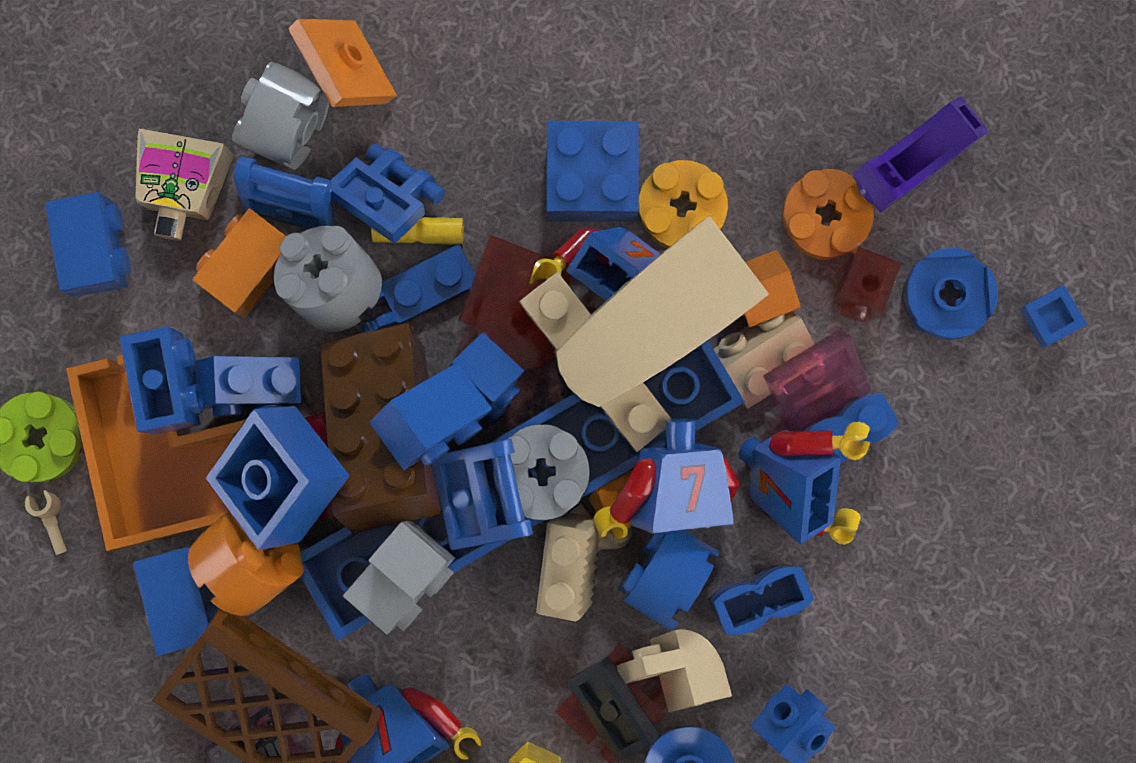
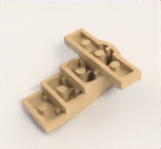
M709 216L671 247L663 251L630 281L626 282L592 315L558 272L520 300L519 303L555 348L554 354L557 365L567 386L583 401L601 407L632 449L638 452L666 429V420L671 419L643 382L709 340L763 300L769 293Z

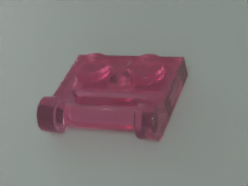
M842 328L763 375L780 413L781 422L786 430L804 432L806 425L852 397L856 396L859 399L871 392L870 384L851 336Z

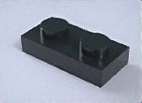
M608 656L576 673L567 681L568 686L617 762L651 746L660 737Z

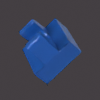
M1065 285L1019 308L1041 348L1049 346L1087 325Z

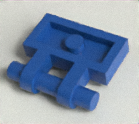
M375 143L368 149L366 154L367 159L373 163L368 166L355 157L331 180L330 198L395 244L425 215L424 204L417 199L426 198L437 205L443 200L445 190L435 183V178L423 169L417 171L406 164L404 156L394 149L386 150ZM395 177L404 184L398 187L387 178Z

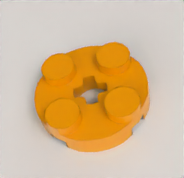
M677 160L658 165L654 172L645 180L639 194L638 215L641 223L651 235V238L657 244L667 249L705 218L710 216L719 229H721L727 216L728 198L722 178L698 162ZM681 194L688 195L689 202L695 204V211L688 210L685 217L677 216V208L670 206L671 199L678 200Z

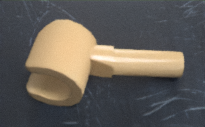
M44 490L47 504L40 511L37 499L27 496L25 508L31 515L42 519L55 554L58 555L66 552L67 549L56 518L61 508L59 498L55 494Z

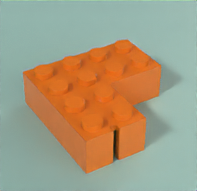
M123 355L116 356L117 361L103 359L66 368L106 551L127 549L207 529L229 510L206 477L246 420L191 433L190 428L157 435L137 432Z

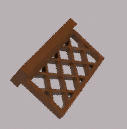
M220 608L152 700L244 763H326L327 761L347 763L360 746L364 747L373 736L382 711L246 617L227 613ZM207 643L225 654L227 668L204 670L201 651ZM192 664L194 671L186 672ZM256 675L266 682L268 694L244 697L240 677ZM230 678L234 698L211 701L207 681ZM197 682L201 702L186 704L170 692L176 684ZM296 702L306 709L308 721L284 724L280 704ZM270 705L274 725L251 728L247 708ZM237 709L241 729L226 731L217 725L214 712ZM336 729L350 739L344 748L323 750L320 731ZM310 732L314 751L291 754L287 735ZM277 736L281 755L265 757L256 751L254 739Z

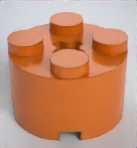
M229 510L198 537L188 553L189 569L197 586L201 588L205 584L215 595L210 600L213 604L227 613L238 616H248L264 607L301 577L304 572L298 543L258 550Z

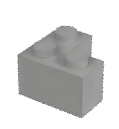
M401 522L368 560L371 564L343 597L386 635L393 631L396 626L404 632L423 610L416 604L425 593L431 598L454 574L448 566L455 557L415 522Z

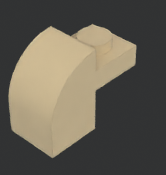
M674 630L650 639L651 646L632 651L634 660L617 665L618 672L625 683L659 676L668 712L703 705L732 696L725 668L718 652L707 639L690 630Z

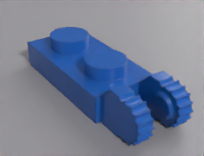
M458 244L383 281L377 303L386 299L392 312L367 321L361 327L362 332L367 333L389 328L397 323L399 325L405 324L479 287L480 284L460 245Z

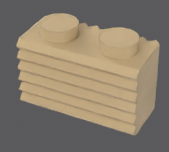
M566 512L564 515L547 522L536 613L576 622L593 603L590 598L594 595L592 588L595 586L593 580L596 577L594 571L598 568L595 563L599 559L596 554L600 550L597 545L601 542L593 522L594 517Z

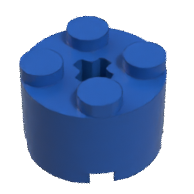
M686 530L650 533L641 548L648 555L642 565L636 563L634 567H630L618 587V590L625 594L623 598L624 603L670 631H673L679 624L672 616L674 614L677 615L680 609L687 613L706 583L714 565L706 560H712L719 555V550Z

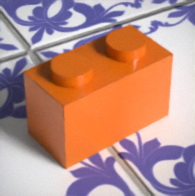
M250 208L244 215L238 214L230 221L224 232L225 239L216 250L210 249L201 257L196 266L198 272L192 279L243 318L249 314L273 284L275 266L281 254L280 245L284 238L287 237Z

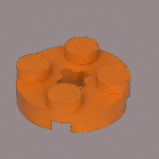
M836 169L809 171L793 185L782 207V222L788 236L792 239L791 242L805 255L821 260H831L849 254L864 242L873 224L874 209L872 204L861 195L857 182L852 175ZM827 203L834 205V211L839 214V221L832 220L829 226L821 224L822 216L816 214V208H824Z

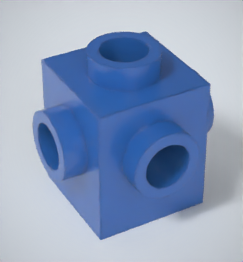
M787 683L777 694L768 700L765 709L750 725L790 763H807L814 754L820 752L825 747L829 736L836 729L823 716L828 709L823 702L808 689L802 695H799Z

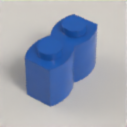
M877 393L851 401L843 406L834 417L813 423L802 432L832 431V436H839L844 434L849 424L862 422L869 426L870 431L867 438L860 440V442L868 441L872 444L884 439L893 432L899 421L884 395ZM833 450V453L841 457L840 463L848 459L840 450Z
M789 564L769 567L757 574L751 582L738 581L724 585L709 597V602L720 629L729 635H740L756 630L770 616L786 617L796 614L805 609L814 600L802 568Z

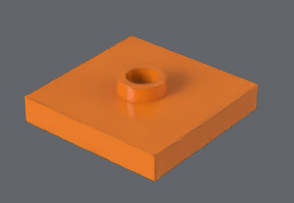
M297 19L288 28L330 106L387 104L397 96L355 20Z

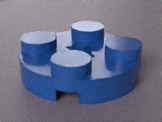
M945 248L934 251L914 265L905 280L903 301L906 312L912 319L915 328L934 338L943 340L964 338L980 329L993 314L998 300L996 279L988 266L984 267L979 260L974 258V254L958 248ZM946 282L952 284L953 290H960L961 298L954 300L953 306L946 305V301L940 299L939 291L945 288Z

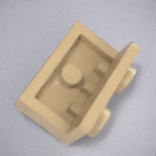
M793 311L752 327L748 326L740 332L731 333L724 337L719 345L714 348V351L745 401L742 405L747 409L822 361L802 318Z

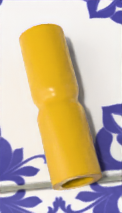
M423 217L396 243L421 242L423 244L463 245L464 220L463 218ZM371 228L372 242L393 243Z

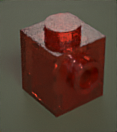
M858 247L849 256L832 304L842 307L840 313L855 321L866 322L867 318H877L883 314L902 263Z

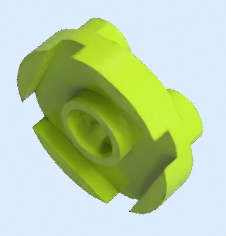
M33 392L20 394L10 399L0 408V468L6 474L21 482H49L62 477L75 466L81 454L79 451L82 447V439L75 408L68 401L48 393ZM32 427L39 430L45 428L47 434L42 438L45 445L41 449L36 445H28L27 439L30 437L29 430Z

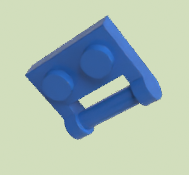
M245 156L239 157L233 178L244 212L250 208L261 217L304 229L318 226H333L335 218L330 198L331 180L321 177L311 180L257 165L256 159Z
M512 439L448 452L431 463L451 550L505 541L533 534L530 519L524 518L510 454L515 453ZM492 458L506 524L497 525L483 460Z

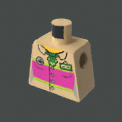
M139 128L135 197L136 201L146 209L158 211L154 230L155 236L181 241L186 217L202 220L210 219L233 161L234 154L225 144Z

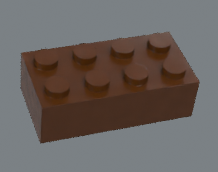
M409 323L320 343L328 449L350 475L332 499L333 515L352 533L443 514L432 464L425 466L420 460L403 470L369 423L391 400L428 380L425 347Z

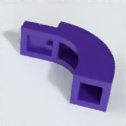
M961 96L950 101L896 145L864 163L852 173L854 175L853 178L857 182L861 195L869 203L875 205L881 213L987 134L989 130Z

